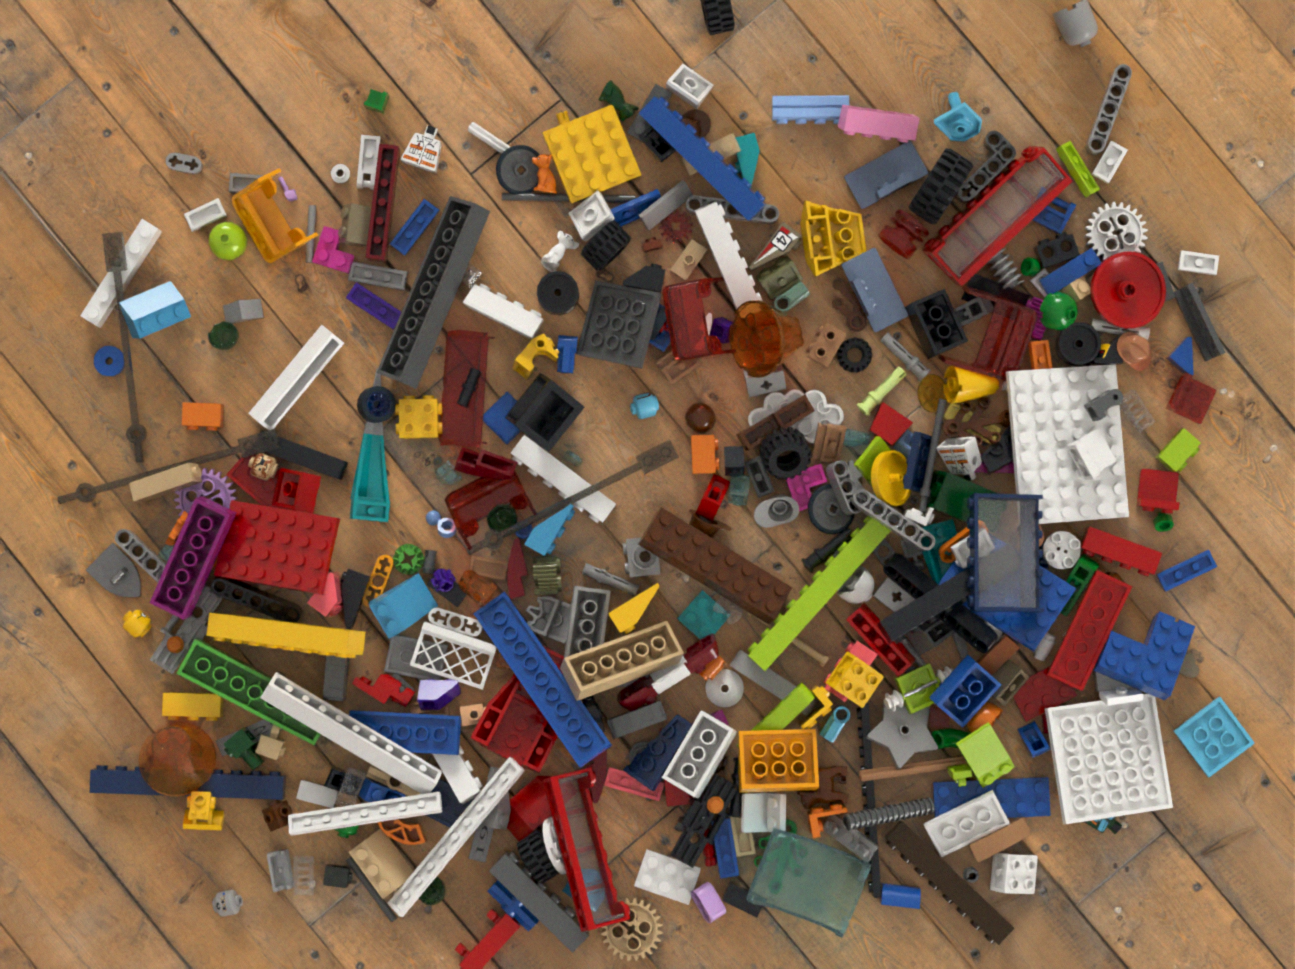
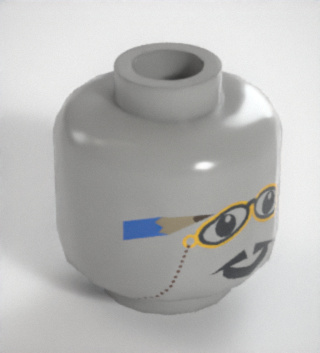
M235 890L218 892L215 898H213L212 905L215 913H218L220 916L235 915L240 911L243 900L241 895H238Z

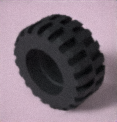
M945 149L909 204L910 211L930 224H936L972 170V162L952 149Z

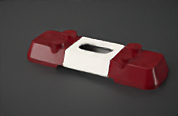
M713 633L689 646L686 649L687 652L683 654L680 663L651 673L648 677L643 676L622 689L617 694L618 703L630 712L645 703L650 705L657 700V695L693 672L699 674L706 669L705 665L719 656L716 636Z

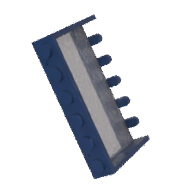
M973 493L969 495L967 509L970 510V517L967 518V528L970 529V537L967 538V548L970 549V556L967 558V567L970 568V576L967 578V586L970 588V595L967 597V606L970 607V612H1044V608H1039V597L1043 596V589H1039V578L1043 576V570L1039 569V558L1043 556V551L1039 550V539L1043 536L1042 530H1039V519H1042V511H1039V500L1043 499V495Z

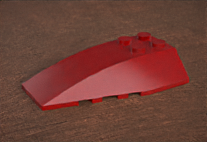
M543 646L561 671L560 667L564 656ZM514 673L487 704L470 738L488 751L506 760L511 757L522 768L540 773L557 739V734Z

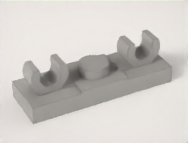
M837 814L830 815L823 825L824 831L866 862L871 860L879 847L857 829L847 831L844 827L843 819Z

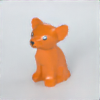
M541 154L537 158H532V163L538 167V185L534 188L535 191L557 194L556 180L549 169L552 154Z

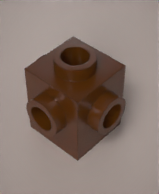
M278 800L272 801L267 804L268 808L262 810L264 820L270 832L288 825V815L292 814V809L287 800L280 803Z

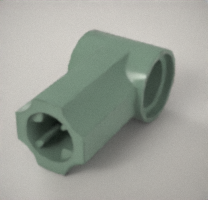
M800 281L775 299L773 309L777 314H785L807 298L810 293ZM780 300L785 301L787 308L780 309L777 302Z

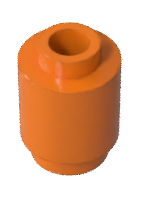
M718 656L706 664V669L699 673V675L706 681L708 679L713 680L724 668L723 665L726 662Z

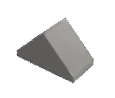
M261 299L238 300L223 306L226 325L264 318Z

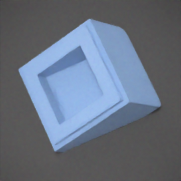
M908 429L893 446L905 458L910 455V439L913 436V433Z

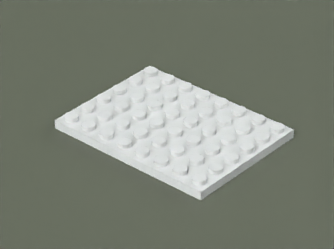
M1116 364L1007 371L1006 380L1016 494L1043 495V499L1039 500V511H1042V519H1039V524L1129 517L1120 406H1113L1105 410L1106 417L1094 422L1084 407L1086 403L1103 392L1118 389ZM1099 428L1116 462L1098 472L1100 474L1098 477L1084 480L1066 446L1092 430ZM1017 501L1018 521L1020 526V501Z

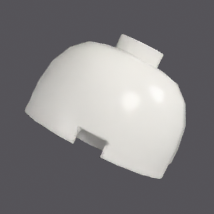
M859 566L838 589L839 593L837 595L851 604L867 602L873 595L874 579L864 566Z

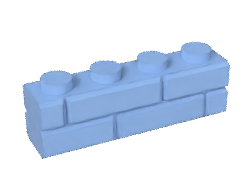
M849 95L772 96V121H776V124H788V121H795V124H807V121H814V124H826V121H833V124H838L842 105H849Z

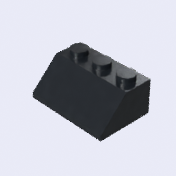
M945 289L912 302L905 307L927 359L968 342Z

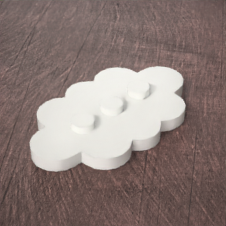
M793 389L785 395L780 392L768 394L764 399L763 407L755 408L750 412L748 423L749 426H752L794 400L806 395L815 411L790 427L793 430H799L804 435L806 441L814 444L818 422L824 425H841L844 414L842 409L836 404H827L825 395L819 390H810L804 394L799 390Z

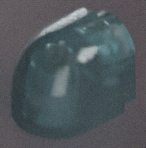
M448 460L435 470L436 478L442 484L455 485L462 480L460 473L454 470L455 467Z

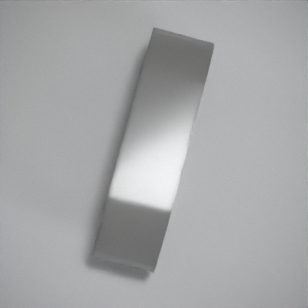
M170 153L166 157V165L173 171L193 175L202 171V161L195 156ZM175 157H177L178 161L183 162L182 164H176L175 167H173V164L170 163V160H174ZM193 161H195L196 164H198V168L195 167L194 170H192V168L190 166H187L186 163L192 164Z

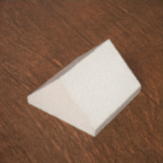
M684 64L677 69L666 83V89L695 109L699 108L714 86Z

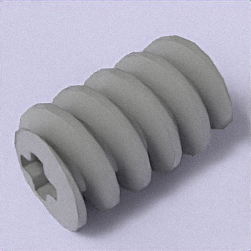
M1006 248L1000 250L986 263H993L990 271L997 270L993 276L1001 277L997 282L1004 283L1003 289L1006 287L1014 288L1024 282V280L1018 281L1021 274H1014L1017 267H1010L1013 260H1006L1010 256L1009 254H1003Z

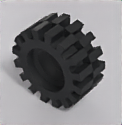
M857 337L849 338L840 345L837 352V360L845 371L858 373L866 369L871 363L872 349L864 339ZM851 348H858L862 352V358L859 362L854 363L848 359L847 353Z

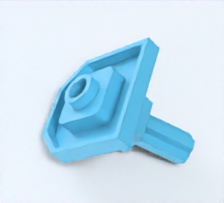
M958 92L949 93L948 100L951 110L934 119V124L950 140L965 142L980 133L982 119L965 102L961 103Z

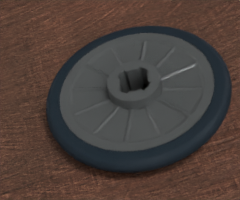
M515 145L506 149L500 155L496 164V176L500 185L512 194H525L535 191L534 188L538 185V167L532 163V158H537L540 154L526 145ZM520 166L524 169L521 175L517 171V168Z
M831 484L819 487L809 499L808 515L812 524L819 531L826 534H838L851 525L855 514L846 515L842 512ZM850 501V508L854 510L855 506ZM831 506L834 507L833 512L829 511Z

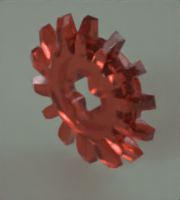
M676 209V214L672 212L670 216L666 217L665 221H661L664 225L659 226V229H664L661 236L668 235L666 241L671 237L673 238L672 243L675 244L677 238L680 243L683 242L681 237L689 238L686 232L692 233V230H689L688 227L693 226V223L687 222L691 217L685 218V211L680 215L679 209ZM672 222H680L679 231L671 230Z

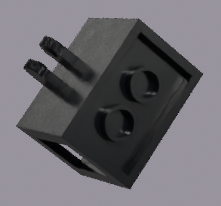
M539 373L504 418L547 452H550L585 407L550 378Z

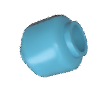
M650 392L634 396L633 403L630 404L632 415L636 414L638 419L655 416L657 410H659L657 397L653 396Z

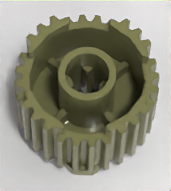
M556 555L533 557V564H537L533 565L535 587H538L534 588L535 595L558 594V592H562L561 576H557V573H561L560 557H556Z

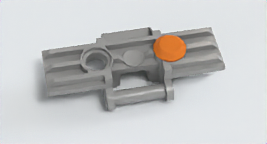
M205 585L195 606L203 610L202 616L197 618L193 611L191 617L184 621L175 635L171 630L179 620V617L172 615L166 626L160 630L165 634V637L150 660L173 674L189 651L195 638L203 640L207 633L208 625L206 623L209 619V613H214L223 598L215 595L211 588Z

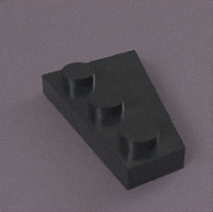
M1011 427L1004 431L998 444H992L980 456L982 464L989 475L1013 463Z

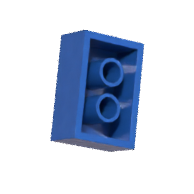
M967 655L929 698L963 728L1002 684L972 657Z

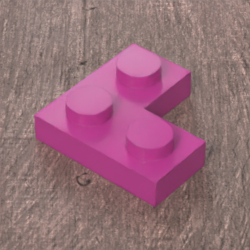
M324 226L312 262L349 274L355 256L338 250L340 245L339 230Z
M822 464L809 467L806 471H802L800 476L795 475V478L791 479L788 477L786 480L791 497L799 505V511L808 509L809 499L812 495L809 488L827 482Z

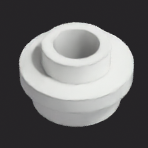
M337 164L331 170V177L337 183H345L350 177V170L346 165ZM339 170L344 172L341 177L337 176Z

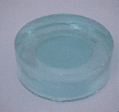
M567 451L563 456L576 467H579L583 462L572 451Z

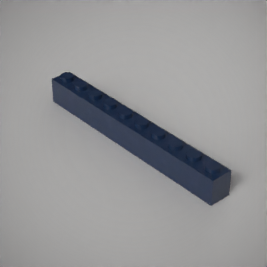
M96 765V768L90 770L89 793L191 796V791L211 792L213 797L283 800L285 799L286 775H281L280 771H269V775L262 774V771H250V774H243V770H231V773H223L222 769H212V773L198 768L192 769V772H185V768H173V771H166L165 767H154V770H146V767L136 766L135 770H127V766H116L115 769H108V765Z

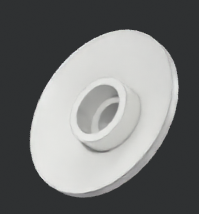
M722 669L713 680H707L705 689L708 699L713 704L719 707H731L741 699L744 685L741 677L736 672ZM723 685L728 686L729 689L727 692H723L721 690V687Z

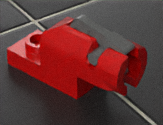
M397 673L393 675L381 674L373 686L371 685L372 681L364 676L361 678L356 677L352 682L353 685L383 704H386L389 698H391L392 702L398 703L405 708L416 693L415 689Z

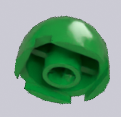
M1056 291L1053 294L1050 293L1041 304L1040 312H1043V318L1040 319L1043 326L1048 329L1064 330L1075 322L1078 312L1077 304L1071 296L1063 292Z

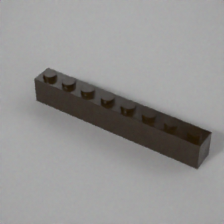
M900 820L885 835L888 839L886 844L893 850L897 848L902 853L900 857L907 864L912 862L916 866L914 870L921 877L926 875L930 879L928 884L935 890L939 888L944 893L942 897L949 904L954 902L958 906L956 910L963 917L968 915L972 919L970 924L978 931L981 928L986 933L984 937L991 944L996 942L1000 945L1015 929L904 822Z

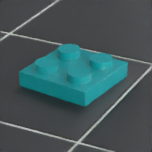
M702 590L677 619L699 639H702L709 634H715L731 615Z

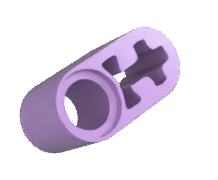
M706 882L691 891V897L706 922L711 923L726 914V908L711 883Z

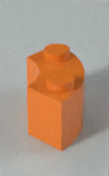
M403 819L377 822L381 830L388 837L402 844L416 845L427 841L421 822L410 823Z

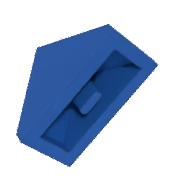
M1192 337L1184 338L1166 358L1186 377L1194 375Z
M1035 721L1017 729L1030 757L1034 758L1051 750Z

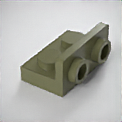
M788 256L779 258L774 265L764 268L756 276L771 300L803 280L794 262Z

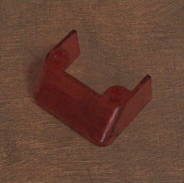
M723 277L697 279L664 287L663 300L672 352L676 360L711 359L736 353V349L722 350L718 337L708 335L702 298L709 297L711 294V284L724 281Z
M514 471L512 479L480 477L449 493L445 498V503L454 524L469 550L472 549L468 537L477 533L479 529L478 521L509 505H512L516 510H522L529 506L533 515H537L516 471Z

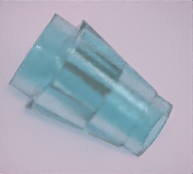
M847 428L843 445L846 447L870 443V433Z

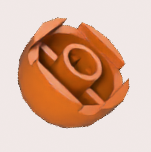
M986 702L967 723L969 732H974L988 722L993 727L996 718L999 719L1003 710L994 703Z

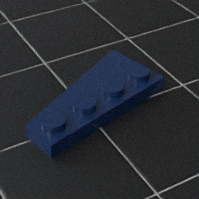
M676 715L660 731V734L654 740L652 739L641 753L634 757L632 763L627 765L623 771L651 791H655L693 724L682 716Z

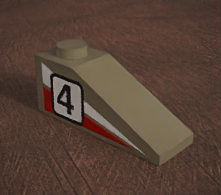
M783 222L749 266L748 270L752 272L790 253L792 249L796 251L802 243L799 240L802 235Z

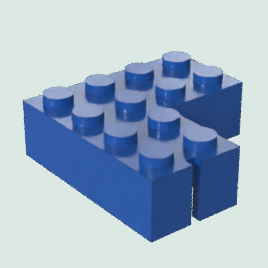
M1159 611L1153 616L1144 644L1111 631L1093 671L1159 699L1166 700L1172 694L1195 626L1180 619L1175 622V617Z

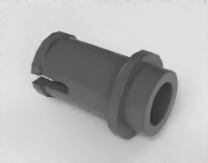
M425 550L424 565L421 567L424 574H434V571H436L437 551Z
M967 867L963 871V878L967 882L974 883L979 879L978 871L974 867ZM970 873H974L972 878H968Z

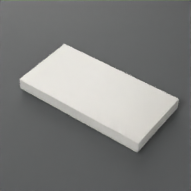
M993 790L923 823L941 858L1010 824Z

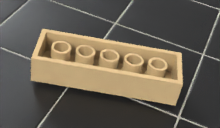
M668 621L565 657L560 669L576 701L676 665L680 663L684 652Z

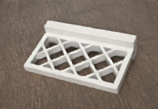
M424 621L410 666L449 679L458 680V682L483 690L497 647L492 643ZM424 634L432 636L436 644L425 648L422 642ZM436 638L442 639V641L437 642ZM448 641L454 650L443 654L439 644ZM437 646L442 656L431 660L427 650ZM463 647L469 648L472 656L462 661L457 650ZM472 650L478 651L479 653L474 655ZM425 652L429 660L424 665L415 663L417 655ZM455 652L460 662L450 667L445 656ZM481 653L490 655L488 663L480 667L475 656ZM443 658L448 668L438 671L433 662ZM474 658L478 668L468 673L463 662ZM461 664L466 674L456 677L451 668ZM449 670L451 675L444 672ZM480 670L483 677L481 684L472 682L469 675Z

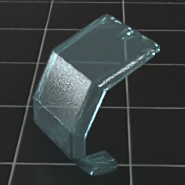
M774 829L746 899L752 904L774 908L820 925L843 938L872 864L802 835Z

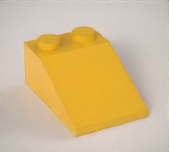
M658 583L608 613L620 633L624 631L627 634L635 629L634 625L638 622L660 587Z

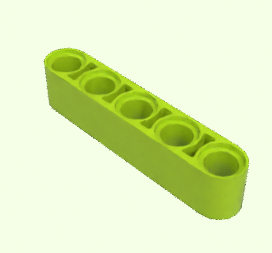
M801 682L751 731L783 730L816 696Z

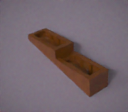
M803 395L736 434L745 451H748L759 445L763 439H766L768 433L772 434V430H780V427L786 429L815 410L807 396Z

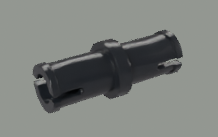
M470 368L465 383H462L461 387L463 389L456 404L468 408L472 394L476 392L477 388L475 387L482 372Z

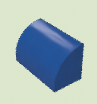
M881 883V897L879 900L881 905L920 909V887Z

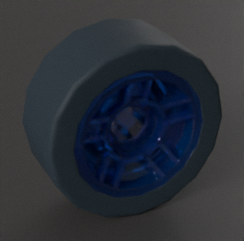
M374 386L367 388L360 394L357 400L359 414L364 420L371 423L386 421L395 411L396 401L394 395L385 387ZM374 402H379L377 408L374 407Z

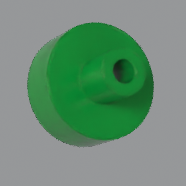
M1026 257L1021 263L1020 269L1024 276L1034 277L1041 271L1039 261L1035 258Z
M1159 512L1158 516L1153 520L1155 530L1159 532L1169 531L1174 526L1172 516Z

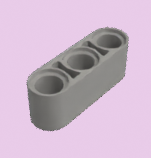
M841 460L830 463L826 468V473L842 512L846 515L859 513L861 510L856 507L852 510L849 505L852 495L858 490L849 466ZM835 466L840 468L839 475L835 472ZM843 483L847 486V492H844L842 489ZM857 494V502L863 504L860 494Z

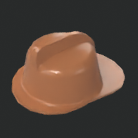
M1125 332L1119 337L1117 342L1119 356L1132 369L1136 371L1145 370L1151 361V350L1148 341L1134 332Z

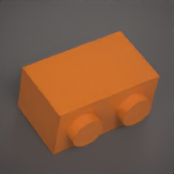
M183 402L182 426H187V430H198L199 427H206V431H218V428H223V404Z
M691 435L692 475L715 474L716 469H719V458H715V450H718V439H714V435Z

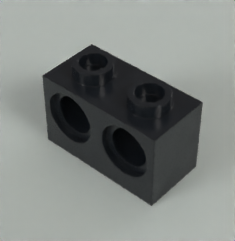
M1064 232L1056 235L1055 240L1049 241L1047 238L1037 242L1038 246L1034 247V251L1041 269L1080 255L1073 234L1067 235ZM1062 242L1069 244L1070 249L1068 252L1061 249ZM1044 248L1051 250L1052 255L1050 258H1046L1043 255Z

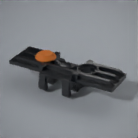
M715 774L700 802L690 798L688 803L691 804V808L685 817L680 816L678 822L686 827L672 849L670 856L692 868L694 867L706 844L713 845L714 837L725 818L729 817L725 811L739 788L737 785ZM715 813H719L710 831L705 837L703 834L705 833L712 818L714 817ZM693 833H697V837H699L696 843H691L690 836Z

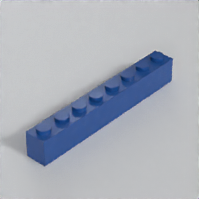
M654 96L639 114L748 221H751L765 207L766 203L764 200L766 198L759 191L755 193L750 188L752 184L744 177L741 179L736 174L738 172L737 169L731 164L727 165L723 161L724 157L717 150L713 152L709 148L711 144L704 137L700 139L695 134L697 130L691 124L686 125L682 121L683 116L676 110L673 112L668 107L670 104L662 96L660 98Z

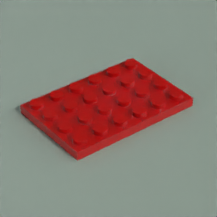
M231 500L229 509L236 512V515L218 554L214 576L323 595L340 519Z

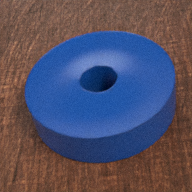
M104 346L94 356L96 370L107 377L120 374L126 364L123 352L114 346ZM108 358L113 359V362L110 365L107 364Z

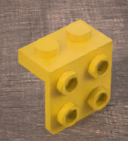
M815 685L810 689L822 705L799 724L803 729L806 727L810 729L817 723V717L820 715L824 717L832 710L830 706L833 703L828 699L830 694L823 686L819 688Z

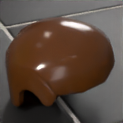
M696 403L687 409L685 420L691 429L697 433H704L714 427L716 417L715 412L710 406L704 403Z

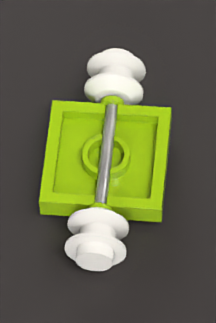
M927 663L894 678L899 692L893 690V695L891 696L886 693L884 698L885 706L887 709L895 711V706L898 705L902 708L904 703L908 713L913 714L934 704L929 697L939 687V684L941 685L951 674L953 669L948 666L944 667L943 672L938 669L935 677L930 663Z

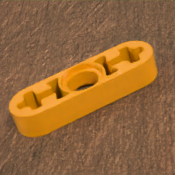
M389 555L379 556L375 563L363 597V603L366 607H369V600L366 598L373 593V591L369 590L370 586L375 590H381L380 594L375 593L374 598L382 595L385 591L394 567L393 558ZM385 558H388L390 566H386L384 572H388L387 576L383 573H376L377 568L379 570L382 569L380 561L385 560ZM375 576H381L384 579L382 586L376 587L373 584Z

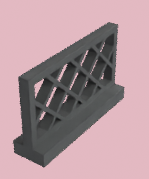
M1193 283L1175 291L1177 304L1204 361L1206 362L1226 353Z

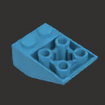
M572 504L568 505L534 527L524 545L543 556H546L547 553L551 555L556 547V544H554L557 537L561 538L566 529L563 525L566 520L570 521L575 514L574 506Z

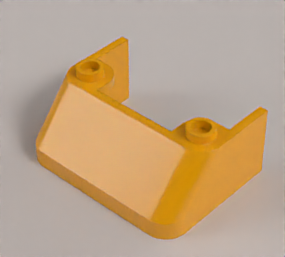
M280 168L256 179L232 197L234 209L262 257L268 263H273L318 236L317 232L306 237L305 233L299 228L291 230L273 200L272 196L276 194L277 186L272 178L281 172Z

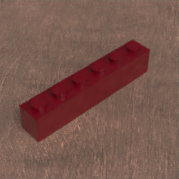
M379 144L365 257L368 261L387 263L401 150L399 146Z

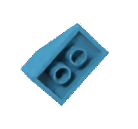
M419 573L369 601L370 609L389 639L410 627L438 606Z

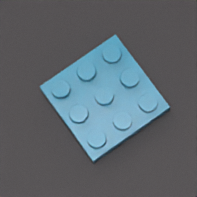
M1217 697L1173 730L1208 778L1255 744L1221 697Z

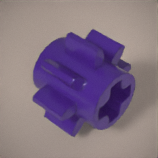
M438 569L434 572V578L431 579V583L437 592L439 590L442 592L450 591L453 588V582L456 581L450 569Z

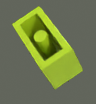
M1181 428L1155 458L1171 472H1177V470L1181 472L1187 465L1185 461L1190 456L1194 457L1200 450L1198 446L1201 442L1185 428Z

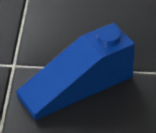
M1090 248L1045 276L1039 282L1047 295L1053 294L1098 267L1101 261L1093 248Z

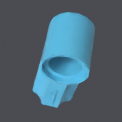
M845 705L835 706L819 735L834 743L843 726L850 718L849 709ZM839 709H844L847 714L845 718L839 719L836 717V712Z

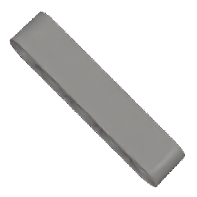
M1126 64L1117 66L1110 77L1085 148L1090 155H1098L1106 146L1132 75L1131 68ZM1118 70H1123L1126 73V78H1120L1117 74ZM1111 88H1117L1120 93L1119 96L1112 95ZM1104 107H1112L1113 113L1107 114ZM1099 123L1106 126V132L1099 131ZM1092 141H1096L1099 143V150H1095L1091 147Z
M694 195L686 201V210L692 215H695V210L689 207V203L697 201L700 204L699 208L713 202H717L718 205L721 204L725 212L723 218L729 220L773 224L779 217L778 208L766 204L751 221H748L739 211L733 215L729 214L727 208L731 204L726 199ZM772 210L775 212L776 217L768 219L765 216V212Z
M860 489L852 495L851 501L856 508L917 549L928 551L934 547L935 538L932 534L870 492ZM857 494H863L866 497L864 504L857 502ZM873 505L881 506L882 512L880 515L872 511ZM891 515L896 516L898 519V523L895 526L891 525L888 521ZM906 526L914 529L913 536L905 534ZM922 537H927L930 540L929 547L922 546Z
M121 529L115 534L116 543L158 583L166 563L131 530ZM123 533H128L129 535L127 543L121 541ZM137 546L143 548V554L139 557L135 554ZM151 559L157 562V567L154 570L150 569L148 565Z
M742 650L738 651L730 664L731 667L781 700L796 687L769 668L763 671ZM814 698L801 713L809 717L818 700Z

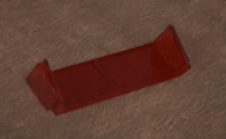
M467 330L448 331L445 348L442 415L440 418L443 433L439 434L440 446L480 448V444H487V442H481L488 341L495 339V337L488 336V333ZM470 368H474L482 373L475 387L477 388L476 392H473L468 408L456 404L463 389L461 387L462 383H465Z

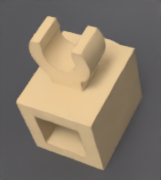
M273 724L270 735L261 734L255 753L274 760H278L280 756L283 757L287 746L284 745L285 740L278 738L281 728Z

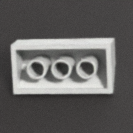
M480 283L479 286L474 284L463 301L466 307L531 340L536 337L544 321L541 318L542 314L532 309L530 312L523 309L524 305L517 301L513 303L507 301L508 297L499 292L496 295L491 293V288Z

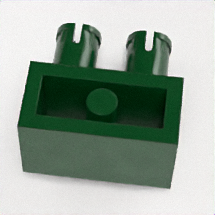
M247 727L240 729L224 743L226 747L224 750L231 758L233 756L235 759L242 757L252 770L264 763L253 749L254 745L259 741Z

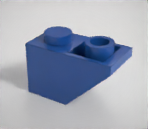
M366 777L358 792V796L368 802L405 797V794L392 790L388 786Z

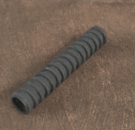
M926 797L920 800L916 799L915 801L911 800L909 802L877 807V809L872 808L866 811L846 813L843 816V824L847 831H851L852 829L866 828L868 826L889 823L890 821L895 822L901 819L905 820L906 818L911 819L912 817L916 818L917 816L933 814L935 806L933 800L930 797Z

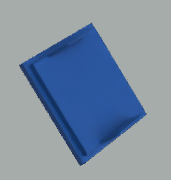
M508 391L480 417L506 445L521 432V430L504 418L517 402Z

